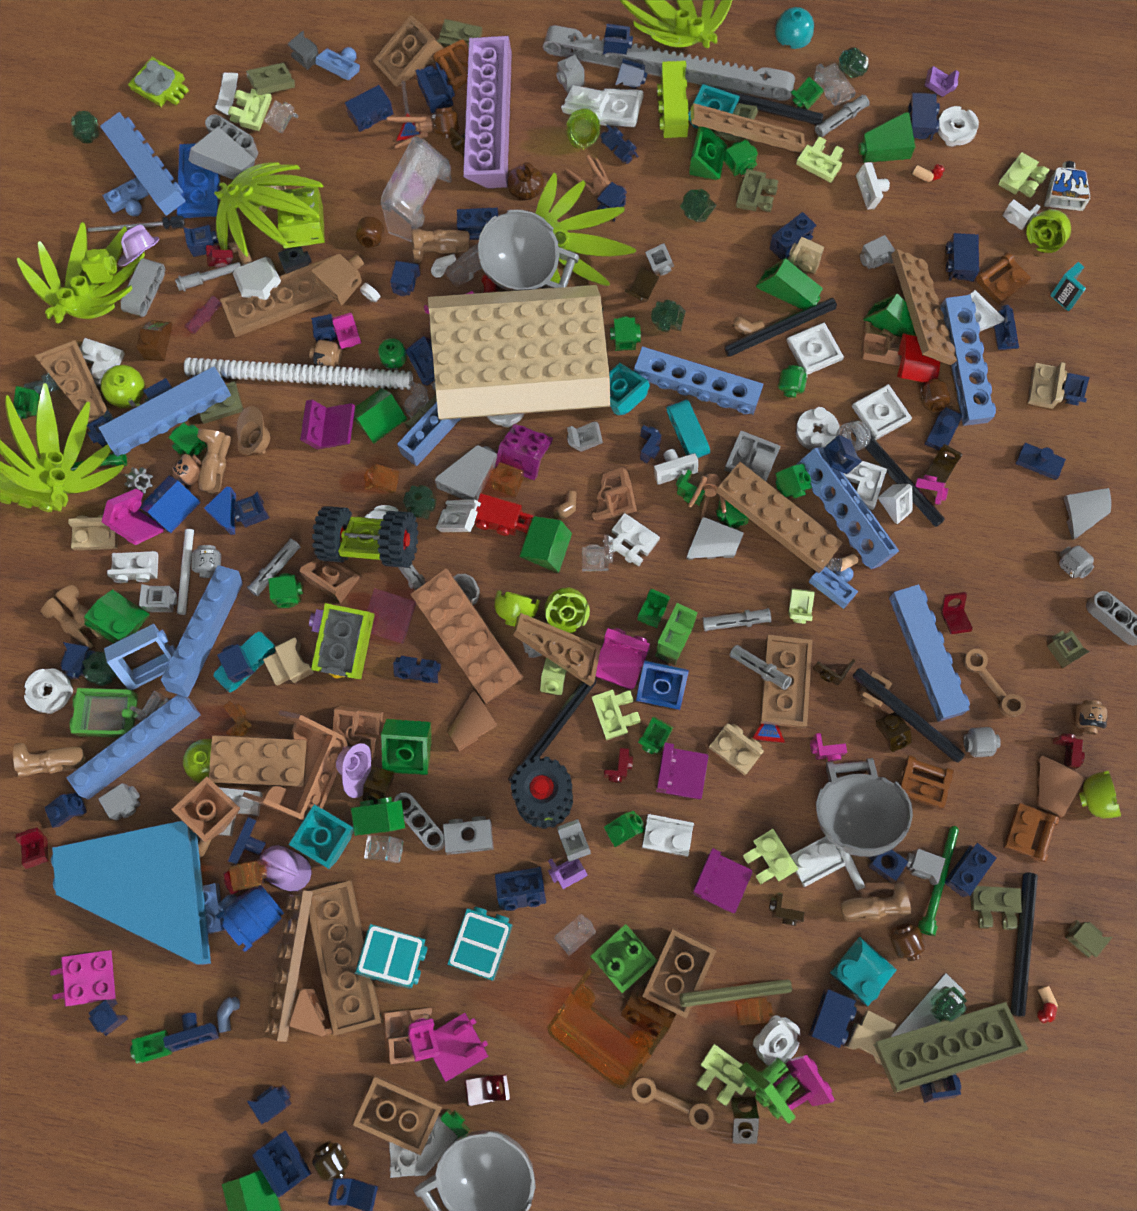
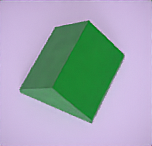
M703 126L698 128L689 175L719 180L728 145L709 128Z
M381 388L355 407L353 420L374 444L405 422L407 417L393 395Z
M533 516L519 557L559 573L572 532L561 520Z
M261 1170L222 1183L228 1211H282L279 1198L271 1189Z

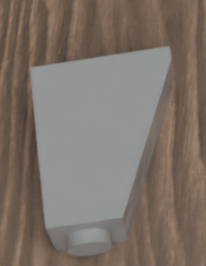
M219 127L215 128L190 148L189 161L233 180L241 172L254 166L255 159Z
M477 445L436 477L437 488L463 500L475 499L478 501L480 493L482 494L496 467L497 453L487 446L483 448Z

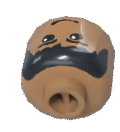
M319 340L315 346H311L310 358H313L315 366L320 365L321 368L323 366H327V368L339 366L342 349H339L337 343Z
M1082 701V704L1076 707L1075 725L1082 729L1084 734L1097 735L1098 731L1104 730L1107 726L1106 707L1100 701Z

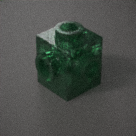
M700 189L688 191L684 195L680 207L685 211L684 214L689 219L695 222H706L717 205L709 198L708 192Z
M657 301L656 306L652 309L651 319L660 331H681L686 311L674 301Z
M411 485L410 491L405 493L403 504H405L407 512L413 513V516L416 518L429 519L430 513L435 509L436 499L430 488L424 485H419L418 487Z
M105 652L93 653L89 656V659L82 661L85 667L83 669L85 678L94 684L104 686L113 682L112 679L118 677L107 663Z

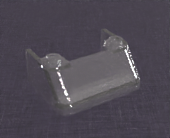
M417 136L412 138L381 197V206L388 233L412 242L411 230L418 229L424 222L425 215L423 214L422 206L437 178L449 183L452 180L449 160L428 142Z

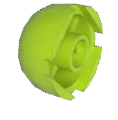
M1050 209L1042 211L1034 216L1027 226L1026 234L1028 241L1031 244L1035 243L1038 245L1039 248L1037 250L1040 252L1053 253L1058 251L1070 237L1071 224L1069 218L1059 210Z
M115 365L109 368L102 376L101 391L107 402L118 408H131L141 401L140 399L143 397V394H145L143 391L145 390L144 380L140 373L131 366Z
M570 587L555 590L548 596L545 603L547 622L551 626L568 633L575 632L576 628H579L581 625L583 627L590 615V608L584 595Z
M497 590L494 604L495 610L499 617L506 620V625L515 627L520 613L532 618L536 616L540 600L535 599L533 603L530 597L506 592L504 596L501 595V590Z
M200 739L193 742L186 749L183 756L184 770L194 782L200 783L206 777L209 778L212 739Z
M1109 771L1098 772L1089 776L1083 784V792L1079 793L1082 807L1087 806L1089 811L1099 818L1121 817Z

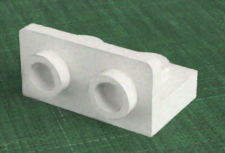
M156 551L112 553V568L107 570V575L116 583H127L128 580L149 582L150 579H157L158 553Z

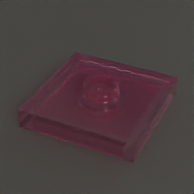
M374 588L367 612L375 614L371 634L403 644L417 603L413 600Z

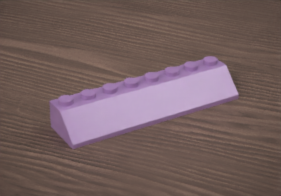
M508 36L469 38L464 177L486 188L507 187L512 54Z

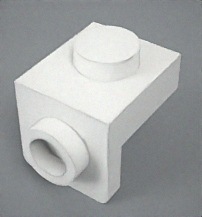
M1013 200L1008 205L1003 217L1011 224L1023 230L1034 216L1037 215L1040 206L1037 204L1029 211L1016 200Z

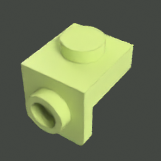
M791 588L788 616L793 619V622L804 624L806 620L812 621L813 616L811 613L814 591Z
M547 657L541 676L540 691L562 695L566 670Z

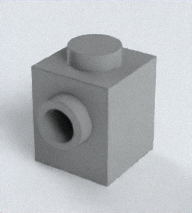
M576 55L558 62L556 76L567 93L570 92L573 85L580 87L584 85V68Z
M664 243L645 252L656 275L660 274V276H663L672 271L671 268L674 267V264Z
M123 783L99 798L109 818L117 821L122 817L127 818L136 812V808L141 806L138 801L140 795L133 786L130 787Z

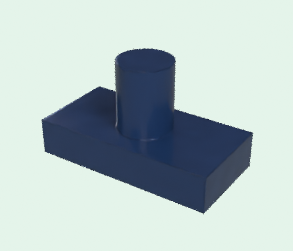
M945 407L939 413L925 445L938 451L943 444L949 446L963 415Z
M1024 443L1015 464L1057 480L1066 459L1055 455L1051 448L1040 449Z
M247 818L230 855L229 862L237 865L244 849L259 856L261 855L266 843L250 836L256 820Z
M187 1013L181 1016L182 1032L163 1037L164 1047L172 1052L220 1038L218 1028L212 1023L198 1027L196 1013Z

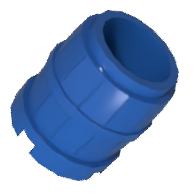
M260 884L258 887H252L243 895H239L226 910L222 909L215 916L218 920L223 917L222 926L239 946L244 943L242 950L246 952L253 946L252 943L270 932L282 919L281 916L284 912Z

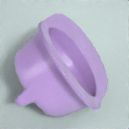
M141 224L127 230L121 240L124 255L119 260L118 266L122 267L132 262L145 250L155 245L159 241V237H152Z
M361 743L352 747H343L336 760V768L342 775L343 789L352 798H359L363 795V785L371 771V751L367 745Z
M277 845L269 847L261 854L258 863L266 881L287 891L300 890L310 881L311 866L307 859L296 852Z

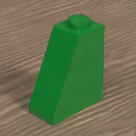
M904 113L864 134L862 142L858 146L859 155H862L863 163L911 159L915 149V142L909 113Z
M786 258L765 270L756 285L758 289L801 310L815 306L821 298L819 295L823 290L820 285Z
M897 293L874 303L863 319L864 321L871 322V325L883 331L885 329L895 336L902 337L903 334L916 336L906 301Z

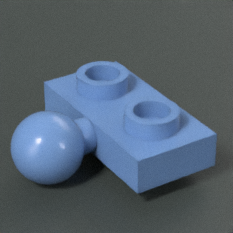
M350 47L344 48L341 55L326 49L316 57V65L346 80H350L359 72L360 66L354 62L356 60V52Z
M136 177L102 196L113 214L125 208L130 216L136 217L142 212V206L138 200L149 194Z
M840 566L835 574L827 567H824L820 573L816 572L811 577L809 583L844 609L858 593L856 589L847 583L853 578V570L849 567L841 571L842 566Z
M219 884L204 885L203 894L208 934L224 931L225 929L222 926L223 917L218 920L215 915L222 909L226 910L237 899V896L228 895L221 902Z

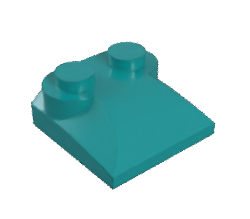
M702 84L694 103L733 114L740 96ZM689 112L688 118L691 123V113ZM691 124L694 128H699V126Z
M621 363L609 372L610 407L614 414L625 415L647 396L650 387L649 382Z
M314 804L289 845L330 869L338 861L351 840L354 828Z
M858 937L829 974L865 1006H869L879 996L880 991L897 969L861 937Z

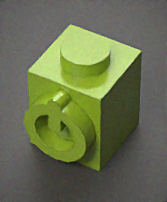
M106 249L85 251L81 266L83 271L87 273L91 283L112 282L113 274L117 272L115 258L109 256Z

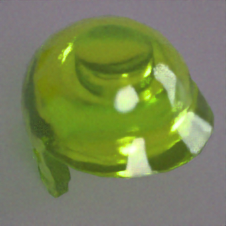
M589 109L576 110L571 114L566 124L568 140L576 148H589L599 137V118Z

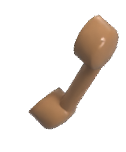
M970 650L964 657L965 668L981 676L1000 700L999 710L1004 716L1015 718L1021 715L1026 708L1024 699L1016 694L1007 695L985 668L988 663V657L983 650Z
M646 1076L637 1078L632 1085V1095L636 1101L648 1103L654 1098L689 1114L690 1122L695 1128L704 1130L711 1127L714 1115L712 1108L706 1102L697 1101L693 1104L685 1102L656 1089L654 1081Z

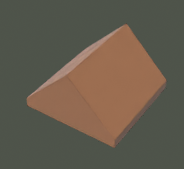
M318 558L300 568V573L307 582L340 604L360 578L359 574L340 562L320 561Z
M206 777L171 810L202 841L207 842L225 831L239 812L240 807Z
M315 989L301 990L289 1026L319 1036L333 1034L332 1025Z

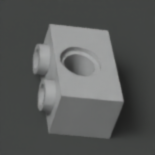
M485 816L473 817L470 822H463V819L449 820V824H443L445 853L447 855L494 850L492 824L490 819L486 820ZM467 829H472L475 832L474 838L470 841H465L462 838L463 832Z

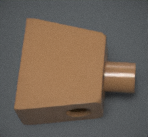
M337 254L312 269L311 272L315 282L342 306L361 284L362 280L358 269L364 265V262L358 255L347 261L341 254Z

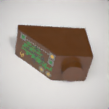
M151 320L140 329L136 348L144 359L165 361L173 325L172 322Z

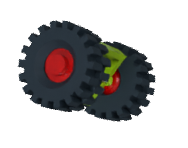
M323 506L318 511V516L315 517L316 524H313V548H316L314 553L318 555L317 558L320 561L343 563L345 560L347 561L348 557L377 559L382 560V564L385 566L408 568L415 559L414 553H417L418 524L415 522L416 517L411 512L387 511L383 519L351 517L352 512L346 507Z
M537 756L533 760L528 759L524 761V765H520L517 768L516 774L512 777L511 791L517 810L524 821L535 828L547 829V827H556L557 824L564 822L565 818L569 816L573 805L570 774H568L565 766L559 764V761L556 759L551 760L550 757L546 756L544 758Z

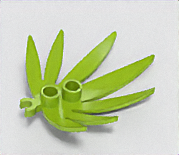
M620 0L636 18L654 28H647L634 21V26L651 35L652 39L672 47H688L702 42L705 48L710 47V41L715 44L717 43V34L713 32L724 21L732 3V0H722L713 14L715 0H704L701 17H697L692 0H676L680 9L678 11L665 0H644L651 11L660 19L658 20L627 0Z
M279 162L252 166L241 172L228 186L226 183H220L219 186L222 190L219 192L215 191L214 194L221 200L216 217L217 236L221 250H227L229 223L236 244L242 253L248 257L243 229L237 212L238 207L258 229L281 245L288 247L287 241L276 226L258 209L261 205L313 218H320V216L298 198L284 191L266 186H311L321 188L324 186L321 182L301 176L270 175L281 171L300 169L298 165H280Z
M552 174L542 192L535 214L544 218L554 228L553 233L558 240V247L578 254L602 257L622 256L636 252L635 248L611 239L568 232L570 230L594 227L612 220L625 211L624 207L594 210L557 222L576 203L585 187V181L582 180L572 187L549 213L557 190V174ZM559 258V262L565 266L567 261ZM579 259L574 264L572 272L597 284L610 285L608 280ZM556 269L550 281L559 284L561 277Z
M82 222L69 258L65 287H61L55 265L40 241L38 242L40 262L50 289L20 258H17V262L33 291L52 306L45 311L47 319L54 316L55 322L58 324L63 321V316L66 313L76 318L92 319L112 311L115 308L114 303L127 295L132 290V285L112 295H106L118 288L132 275L140 260L144 258L145 253L140 254L114 275L112 282H105L104 284L91 283L87 273L82 276L81 261L84 259L85 251L87 250V231L85 224ZM126 226L120 230L106 248L109 256L115 258L116 264L123 250L121 240L127 231Z
M43 384L36 414L38 458L10 397L6 395L5 407L11 432L19 450L29 463L27 465L0 440L1 455L14 467L12 468L0 461V472L15 484L36 492L51 493L49 499L50 506H54L56 499L62 502V506L66 507L68 496L65 493H80L97 488L122 471L124 465H119L87 476L97 469L111 453L112 450L108 444L86 459L75 471H71L86 434L90 402H86L70 431L62 455L59 450L58 431L47 384Z

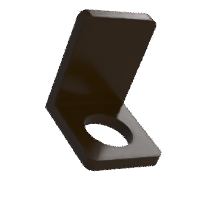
M451 128L449 129L450 144L454 150L464 157L465 133L460 136Z
M641 268L631 289H626L625 292L641 301L648 302L659 276Z
M943 444L925 475L937 477L936 481L946 483L963 454ZM945 452H950V453H952L955 457H951V456L947 455Z
M852 659L841 676L819 661L815 664L813 670L818 672L824 681L828 683L833 682L838 686L855 663V660Z
M733 1097L731 1099L734 1117L732 1141L734 1144H756L759 1127L756 1099L754 1097ZM740 1104H747L752 1110L742 1112L738 1109V1106Z

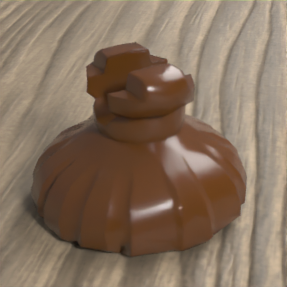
M527 162L517 166L510 172L507 186L512 195L518 199L528 200L535 198L542 192L545 182L542 173L533 167L531 163Z

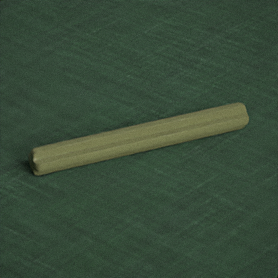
M786 979L681 993L679 1000L682 1007L790 993L792 986L791 981Z

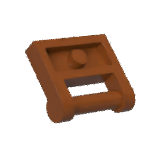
M464 39L437 51L433 55L434 61L439 63L440 67L444 69L453 90H458L462 85L468 83L469 47ZM450 57L461 76H455L445 58Z
M1006 252L998 262L986 271L978 273L975 280L1000 305L1029 283L1031 277L1014 261L1013 255ZM1006 266L1009 269L991 283L989 281V278Z
M908 755L900 786L910 799L944 809L954 770L949 768L942 769L918 761L916 757ZM913 769L942 778V783L912 774Z
M1021 803L1017 804L1004 848L1046 863L1049 856L1047 850L1054 827L1058 825L1060 818ZM1040 820L1045 822V826L1036 851L1031 849Z

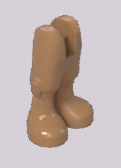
M442 229L435 231L411 230L414 263H420L424 253L430 251L440 254H459L469 250L470 236L467 231Z
M199 429L197 437L207 443V453L202 460L199 474V489L210 494H218L226 468L225 457L230 446L231 437L219 431Z
M75 585L67 586L57 592L56 597L71 610L73 617L66 613L62 605L55 598L49 599L44 604L41 613L46 618L55 617L60 622L64 632L69 633L81 645L91 649L94 645L86 636L90 631L99 639L104 637L84 624V616L89 609L80 605L77 601L79 590Z
M15 743L13 747L14 769L18 771L19 777L42 772L53 774L60 771L77 770L86 763V758L80 747L50 749L41 754H30L24 743Z
M904 882L895 884L894 894L891 897L884 899L874 896L853 898L844 901L841 905L842 916L848 922L865 919L877 920L886 915L903 916L911 914L910 902Z

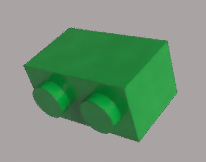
M391 797L377 799V804H374V800L361 801L359 807L351 808L355 836L404 829L402 801H392Z

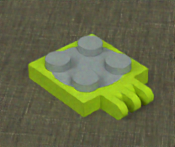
M154 57L150 58L128 84L131 90L160 107L167 100L177 105L179 103L177 98L182 100L184 97L183 93L187 94L189 91L186 86L181 84L185 80L182 73Z

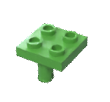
M626 924L590 956L621 993L627 990L658 961Z
M776 1057L762 1072H758L745 1062L739 1068L745 1076L742 1079L752 1092L755 1090L757 1094L755 1096L756 1100L764 1108L767 1107L777 1120L781 1117L789 1124L795 1118V1115L785 1101L800 1085L790 1074L775 1088L772 1085L788 1070L786 1065Z

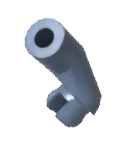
M237 997L224 999L217 1010L219 1033L231 1031L229 1016L233 1010L240 1008V1001Z

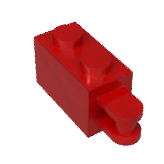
M480 493L478 502L481 505L476 508L478 513L474 522L476 527L482 530H488V528L496 530L498 534L503 536H509V534L515 536L517 530L527 533L533 515L523 513L522 505ZM520 519L525 520L524 524L519 523Z

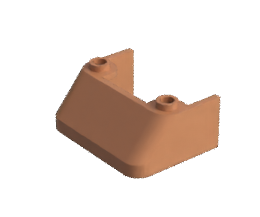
M279 710L278 715L295 722L291 731V738L307 740L303 786H284L282 788L274 785L265 791L263 798L246 792L243 793L242 797L304 821L314 804L323 809L338 773L336 768L337 757L342 748L348 746V742L343 735L302 715Z

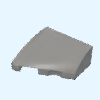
M1109 488L1066 495L1064 498L1070 518L1067 524L1072 540L1077 539L1081 534L1111 513Z
M703 517L686 559L693 560V558L705 557L707 559H715L716 557L734 558L744 533Z

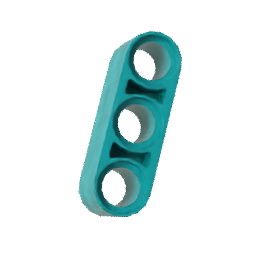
M686 399L667 406L668 417L685 455L696 454L697 458L710 454L709 444L690 402Z
M262 632L255 633L241 646L254 672L265 663L263 659L273 655L276 651V646ZM222 665L213 675L229 693L239 688L251 676L249 675L233 683L227 677Z

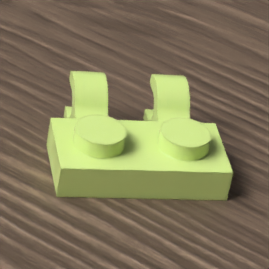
M254 89L251 90L250 94L236 90L234 98L237 99L236 104L243 106L244 110L230 106L228 114L231 115L230 121L240 123L241 127L260 131L272 100L271 94L257 95V91Z
M819 137L813 147L809 145L805 147L796 165L831 183L842 166V163L839 161L842 158L841 154L844 149L836 146L831 156L822 153L826 140Z
M1021 152L998 185L1015 195L1020 191L1031 198L1036 192L1038 183H1043L1050 170L1044 166L1037 167L1039 164L1037 160ZM1029 177H1031V178H1033L1035 181H1033V180L1027 181V179H1028Z
M610 690L592 696L606 740L627 734V726L641 723L638 712L622 717L619 705L633 702L630 691L615 696L614 691Z
M774 829L755 839L753 842L757 847L743 855L747 864L763 856L770 867L756 875L760 884L774 876L780 882L799 870Z
M713 1044L700 1064L706 1070L696 1085L703 1090H707L713 1078L717 1077L726 1084L718 1095L717 1100L727 1106L735 1091L740 1095L744 1093L747 1086L742 1079L745 1076L739 1069L742 1064Z

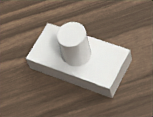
M872 162L864 163L856 174V178L867 209H875L883 198L882 192L889 189V180L877 179Z
M670 449L664 453L666 462L654 466L655 480L659 485L678 479L681 474L685 475L688 469L692 471V474L697 473L698 459L696 454L678 458L676 451Z

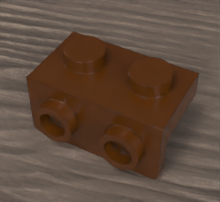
M637 982L621 1016L630 1024L643 1028L651 1036L663 1039L669 1031L676 1013L642 997L646 986Z

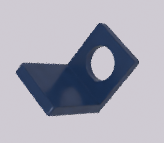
M334 1178L328 1205H347L362 1211H373L378 1186L355 1178ZM343 1184V1194L337 1199V1190Z

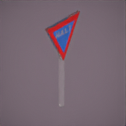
M402 80L401 84L403 91L406 117H410L405 81ZM403 122L396 142L404 141L420 134V132H416L414 122Z
M761 723L753 736V739L757 741L785 743L778 725Z

